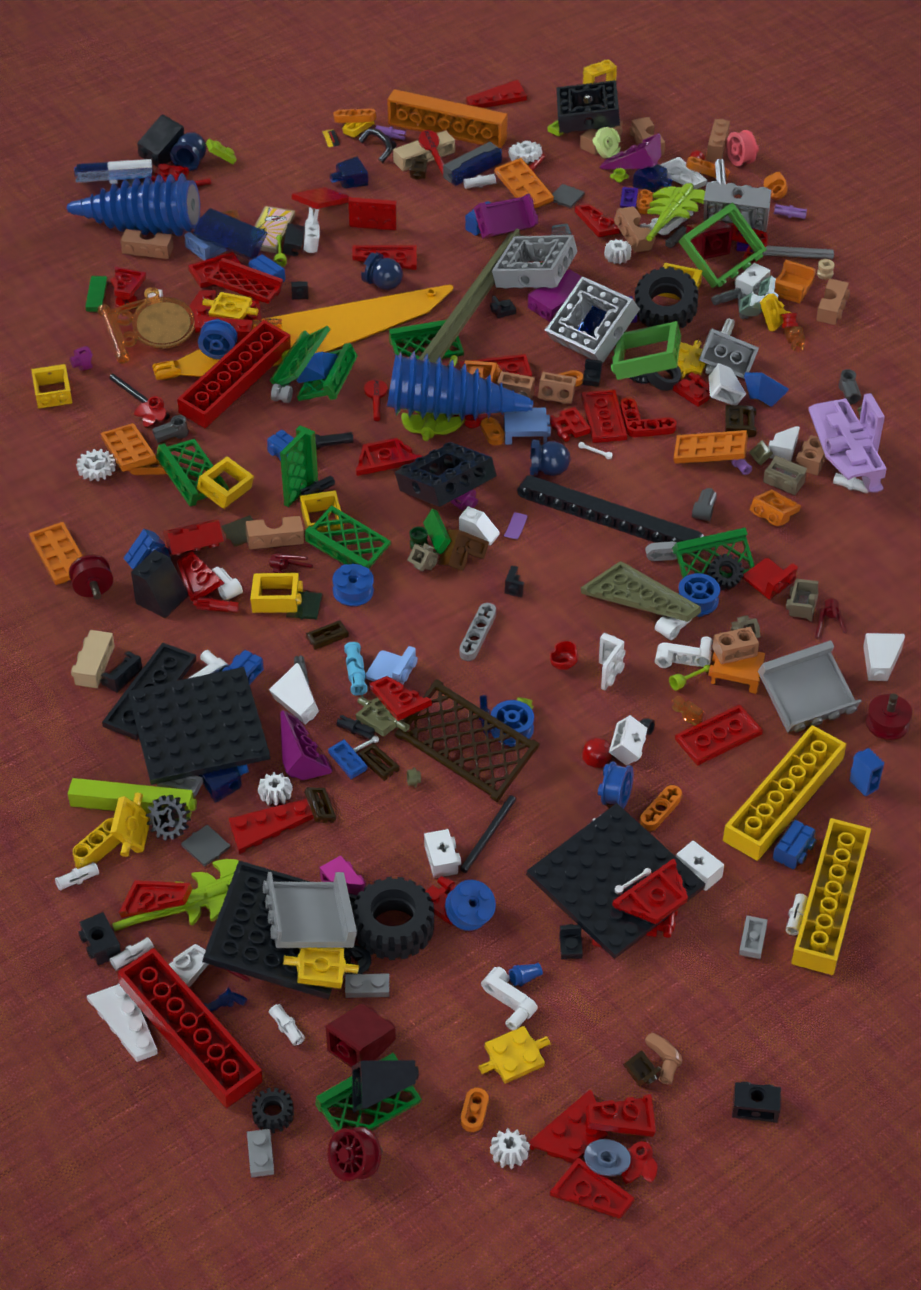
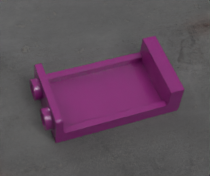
M530 194L489 204L485 202L479 203L473 208L482 239L514 232L516 229H520V231L530 229L538 224V215L535 213L534 202Z
M570 269L567 270L557 287H540L528 294V308L551 322L554 318V313L559 311L581 279V276Z

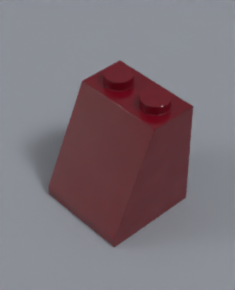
M719 221L692 239L691 243L704 260L728 255L731 249L733 228ZM703 222L687 225L686 234Z
M362 1003L325 1026L327 1051L351 1068L360 1061H375L396 1039L394 1024L388 1019H383L373 1008L366 1007Z

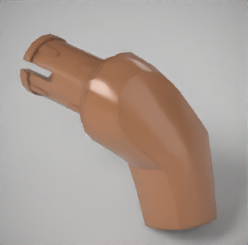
M650 1033L646 1037L645 1042L663 1061L658 1080L664 1084H672L675 1070L682 1064V1057L670 1042L655 1033Z

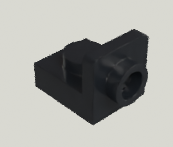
M308 281L291 282L292 300L309 299Z
M492 296L490 309L497 318L516 314V307L510 299L499 302L496 296Z
M585 360L582 385L599 387L602 361Z
M511 565L505 580L504 594L522 597L524 582L520 581L521 575H518L517 566Z
M568 924L560 926L559 943L561 959H583L581 925Z

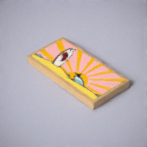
M265 206L245 243L246 248L277 253L278 241L276 236H282V243L286 235L287 224L292 223L295 211Z

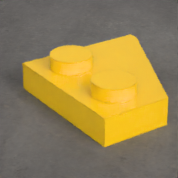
M374 121L346 123L342 128L343 134L356 137L375 123Z
M768 294L760 301L769 331H775L783 323L781 314L791 312L785 311L783 308L784 304L778 300L775 294Z

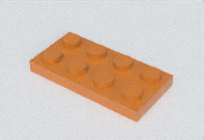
M522 158L495 168V174L515 198L530 194L534 202V209L554 201V196Z
M134 423L100 433L103 442L110 453L113 454L122 472L131 471L134 468L156 462L155 454Z
M747 430L677 435L673 458L674 463L745 459L748 438Z
M64 522L29 533V538L54 584L58 585L71 580L69 568L75 560L82 557V554Z

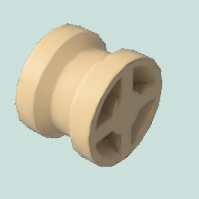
M829 259L820 260L817 276L821 279L832 278L834 262Z

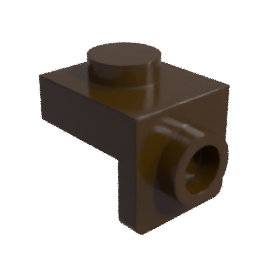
M412 158L409 170L410 178L417 180L421 178L426 179L428 159Z
M642 1050L623 1064L638 1086L645 1082L647 1085H650L659 1078L657 1073L662 1070L659 1066L655 1068Z

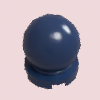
M187 132L178 139V142L172 148L170 153L172 162L175 166L179 165L189 168V171L195 170L206 154V142L199 134Z
M372 252L365 260V272H361L363 282L368 284L374 283L375 286L383 290L395 289L401 283L403 269L396 260L384 258L383 254L378 252Z
M532 440L530 475L537 476L539 471L549 476L561 475L569 467L571 461L570 452L562 443L557 441H549L541 446L539 440Z

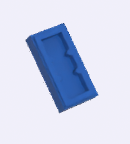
M345 739L328 748V753L350 779L367 770V765Z

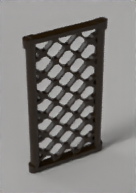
M436 679L423 698H431L436 691H439L438 698L433 699L432 703L439 702L440 710L429 713L428 707L424 715L418 716L421 712L419 711L408 716L404 722L411 725L414 721L415 728L408 733L398 728L395 732V737L400 740L404 739L489 794L491 799L498 802L531 756L537 751L540 743L534 739H528L444 686L443 682ZM449 698L454 701L453 708L443 710V701ZM463 708L469 710L468 718L458 719L457 712ZM455 712V720L445 723L444 714ZM441 715V724L432 726L430 718ZM479 717L485 720L483 728L473 729L474 720H477ZM428 718L427 727H417L418 719ZM469 721L471 729L466 732H460L459 724ZM455 724L457 726V733L446 735L445 728ZM442 727L443 736L433 738L432 730ZM495 727L500 730L498 738L489 739V730ZM429 730L430 738L424 742L418 740L420 732ZM485 731L486 740L475 742V733ZM471 734L472 743L462 745L461 737ZM458 737L459 745L448 748L447 740ZM510 737L516 740L514 748L504 749V740ZM444 740L445 749L439 752L433 749L434 743ZM501 741L502 749L491 752L490 744ZM487 744L488 752L477 755L476 747ZM474 747V756L463 758V749ZM528 747L529 749L520 759L519 751ZM460 750V759L454 762L449 760V753L451 751ZM517 751V760L506 762V753ZM503 754L504 762L493 765L492 756ZM489 757L490 765L479 768L478 760ZM475 760L476 768L470 772L466 771L464 763ZM517 764L510 775H508V766ZM505 767L506 775L494 778V769ZM491 770L492 778L483 782L479 779L482 771ZM505 780L497 791L495 789L496 782Z

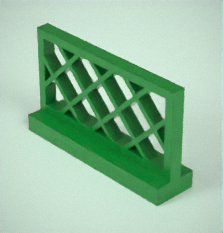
M446 320L389 329V342L393 347L394 354L399 355L401 352L410 357L412 353L406 350L409 346L416 349L415 354L419 351L424 352L425 348H423V345L425 343L430 344L431 341L428 339L435 337ZM459 336L451 344V346L458 348V351L448 349L442 359L451 358L452 355H464ZM420 340L422 342L420 345H417L413 341ZM404 343L406 345L401 348L396 344Z
M325 326L311 334L306 330L301 332L269 381L273 385L280 384L282 387H285L291 381L299 378L331 329Z
M351 343L344 344L342 350L328 352L337 354L338 357L325 379L304 382L297 396L299 401L327 395L330 400L337 398L358 357Z
M301 425L296 428V437L280 452L284 506L287 507L301 495L300 489L313 484L314 481L318 482L315 431Z
M192 439L171 446H166L165 443L158 445L156 458L190 507L194 506L198 500L208 498L203 493L199 494L196 488L199 476L202 475L204 470L208 471L212 468L213 464L197 441ZM193 446L195 452L187 450L186 447ZM176 451L181 454L180 456H176L171 454V452ZM183 454L192 456V460L182 458ZM195 458L203 460L204 464L194 462ZM179 463L189 465L188 469L180 467ZM191 467L200 468V473L190 470ZM192 475L198 477L197 481H194L189 479L187 476ZM220 475L213 479L227 491L229 490V487Z
M332 505L312 527L309 526L305 530V541L344 565L358 564L368 569L391 544L389 539ZM331 513H334L339 517V520L329 521L328 517ZM350 523L354 529L343 530V524ZM340 524L341 530L330 531V525ZM321 526H327L328 532L321 533L317 529ZM365 532L369 537L358 539L357 533ZM355 533L356 539L345 540L344 534ZM342 535L343 541L336 542L332 540V536ZM380 541L384 544L381 547L373 548L372 542ZM370 542L371 548L360 549L359 543ZM357 544L358 550L350 551L347 549V545ZM372 553L373 557L367 561L362 558V554Z
M746 527L677 542L672 549L673 553L677 556L682 577L687 576L690 570L694 573L703 574L707 566L709 567V562L713 555L715 557L719 556L716 550L720 546L728 550L727 556L732 552L739 556L738 563L741 559H744L748 562L750 569L753 568L755 565L746 537L748 535ZM735 543H743L744 550L742 554L733 549ZM702 550H706L711 554L708 561L698 556ZM688 554L694 558L690 565L683 562L682 555ZM696 559L705 564L701 572L692 567ZM722 566L719 568V573L722 577L730 578L732 576V571L727 574L721 570ZM746 569L742 573L745 574L750 569Z
M391 1053L379 1061L398 1059L394 1053ZM351 1076L316 1096L315 1106L319 1112L323 1113L335 1133L342 1129L343 1124L354 1127H366L372 1131L417 1105L422 1099L412 1085L402 1091L409 1092L414 1098L409 1102L399 1101L400 1092L397 1093L396 1100L390 1098L382 1100V1102L394 1104V1109L389 1114L379 1112L380 1101L377 1111L364 1109L359 1112L357 1122L344 1119L346 1109L353 1110V1105L348 1104L349 1098L352 1097ZM334 1106L344 1108L342 1118L331 1116L328 1110ZM362 1113L375 1115L374 1122L370 1125L360 1123Z

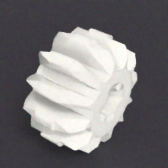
M622 239L610 240L605 246L604 255L608 262L621 265L622 262L627 263V260H630L632 248L628 241H623Z
M274 772L271 776L266 774L265 779H260L258 785L260 799L262 802L266 801L268 806L272 803L275 806L278 803L285 804L286 800H290L293 791L289 777H284L283 773L276 775Z
M507 1128L505 1134L499 1131L497 1137L492 1138L490 1153L493 1155L494 1162H500L502 1168L508 1164L512 1170L514 1164L521 1167L523 1160H527L529 1144L526 1142L525 1134L519 1135L518 1129L512 1133Z

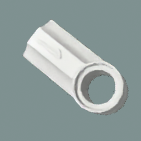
M216 567L212 569L224 582L223 585L218 587L219 594L224 601L243 593L241 584L236 578L232 579L223 568Z
M663 616L657 621L655 630L667 639L673 640L678 635L680 629L690 621L686 622Z

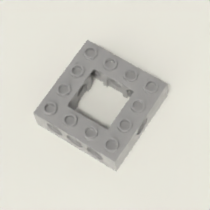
M717 181L707 182L704 196V221L733 202L750 227L767 232L771 190L766 187L753 188L750 185L737 186L734 183L720 184ZM739 194L742 197L737 199L734 196ZM728 215L720 220L726 224L733 223Z
M574 235L514 236L492 270L496 288L557 287L577 254Z
M582 276L545 331L553 341L588 358L600 360L603 364L640 308L632 298ZM592 306L607 312L604 320L594 331L596 338L588 335L585 331L577 330Z

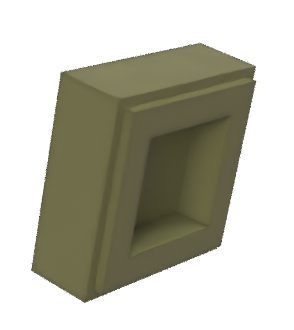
M763 440L749 452L759 465H762L773 454Z

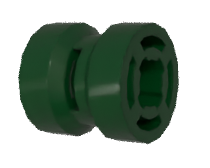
M417 526L410 530L411 550L414 544H428V532L424 527Z

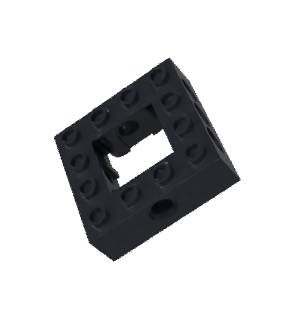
M616 80L556 87L560 133L620 126Z
M453 442L445 443L443 447L432 450L428 455L416 458L414 462L403 465L399 470L395 471L400 491L438 507L497 477L491 456Z

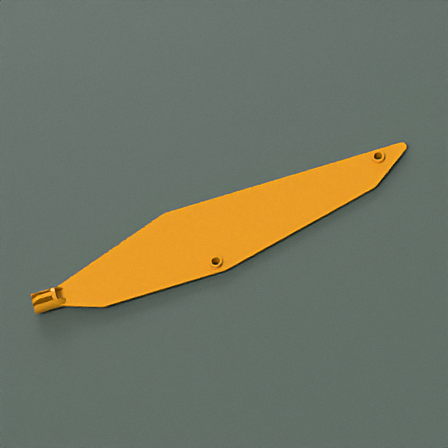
M444 285L264 318L262 321L266 320L290 334L291 347L301 332L306 330L311 334L328 326L331 330L315 353L330 352L344 346L346 343H353L429 313L453 290V286ZM199 349L178 360L155 363L152 368L156 380L174 378L179 375L202 377L220 359L210 358ZM280 358L273 366L280 365L283 359Z

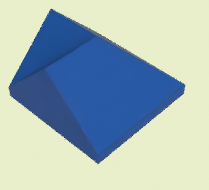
M327 352L315 353L296 381L302 383L325 379L338 357L337 354Z
M764 373L744 374L750 399H759L771 407L789 390Z

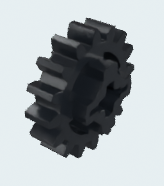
M165 795L160 796L159 799L153 800L154 805L148 806L151 813L146 814V817L150 818L151 821H148L147 825L153 826L150 830L151 832L157 831V838L163 836L164 840L170 838L173 840L178 838V836L184 835L183 830L189 828L186 822L191 821V818L187 817L186 814L190 813V810L184 809L186 802L180 804V797L174 799L173 795H168L167 797ZM164 804H169L166 808L161 807ZM171 827H175L173 831L168 830Z

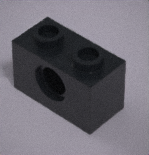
M104 912L79 922L81 931H78L81 942L87 943L86 951L90 959L94 958L98 966L110 961L111 957L121 953L120 944Z
M735 1082L732 1118L778 1123L781 1087H774L770 1084L757 1085L749 1082Z

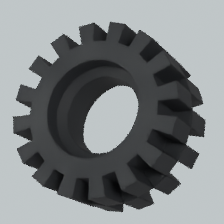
M727 554L719 555L709 565L707 573L718 582L719 586L722 587L721 590L734 588L744 574L742 573L744 567H740L742 562L738 563V558L735 557L733 559L732 554L729 556ZM721 566H728L732 570L730 578H724L720 575L719 568Z
M267 1088V1093H264L263 1090L259 1092L260 1097L256 1095L254 1098L255 1102H252V1114L257 1127L260 1130L262 1127L263 1129H271V1133H275L277 1128L279 1132L283 1131V1126L288 1128L289 1122L292 1123L294 1116L291 1096L289 1094L286 1095L283 1089L279 1093L278 1088H274V1092H271L270 1088ZM271 1105H278L282 1108L281 1112L274 1116L266 1115L264 1110Z

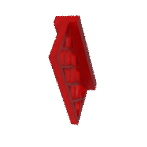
M222 258L219 266L208 277L207 282L269 304L275 295L278 296L280 294L283 279Z

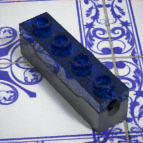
M488 142L444 164L443 178L457 186L463 183L464 179L473 178L502 163V149Z

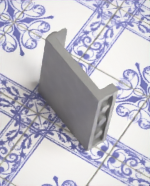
M831 640L762 663L758 670L787 733L795 731V733L800 732L809 725L817 726L826 719L834 720L843 713L851 714L857 711V707L862 702L861 699L855 701L831 653L834 648Z
M268 872L267 881H263V893L267 894L265 906L269 908L268 923L272 924L271 939H275L276 948H354L357 930L344 872H335L334 882H273L272 872Z

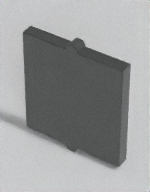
M562 184L552 194L554 196V201L552 202L572 208L583 197L585 192Z
M208 825L196 833L193 832L192 836L181 843V846L204 867L213 860L219 859L221 854L231 848Z

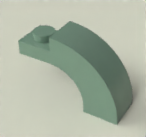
M769 276L761 281L758 295L750 293L742 298L739 313L746 316H758L763 313L760 301L768 294H775L777 298L779 296L774 292L776 278Z

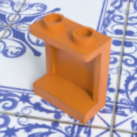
M785 260L783 270L775 281L774 292L780 298L800 304L814 282L816 269Z
M714 652L712 662L715 663L710 665L708 676L712 677L711 684H715L716 678L749 684V692L757 694L761 678L758 670L762 663H764L765 653L758 652L755 657L721 664Z

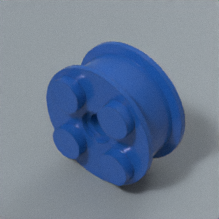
M220 319L210 320L201 328L198 346L206 356L213 359H221L235 346L238 335L235 328L228 322Z
M358 564L342 565L333 574V595L335 599L347 606H360L367 603L374 593V577L372 572L367 567Z
M695 573L685 576L680 581L678 594L701 607V613L697 617L710 614L717 608L720 586L713 577Z
M507 700L497 704L492 709L491 715L528 739L531 738L534 732V713L527 704L517 700ZM496 727L490 730L494 738L500 736V730ZM512 737L504 740L505 745L510 747L516 745V740Z
M612 761L609 765L606 764L604 766L603 783H600L598 787V795L601 796L602 805L606 806L608 803L615 805L617 803L624 809L631 794L634 771L631 765L627 767L617 766L616 762Z
M465 880L459 883L448 894L445 901V911L448 919L456 927L466 931L482 927L492 918L496 908L495 897L491 889L477 880Z

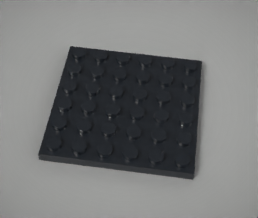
M244 667L128 691L151 785L270 759L269 749Z
M617 803L526 871V876L578 925H581V928L614 959L671 915L669 914L660 922L654 924L612 906L613 901L622 895L615 893L617 885H624L643 873L645 868L651 869L653 873L674 858L677 863L678 874L681 875L683 880L682 885L688 895L687 902L705 888V883ZM644 876L643 878L636 881L629 887L625 888L623 890V893L631 889L633 886H635L648 876Z
M239 860L202 962L329 1000L332 987L297 983L298 971L296 966L283 965L284 956L298 957L300 948H276L275 939H271L272 924L268 923L269 908L265 906L267 894L263 893V881H267L268 872H272L273 882L310 881ZM348 893L353 912V904L357 900V895Z

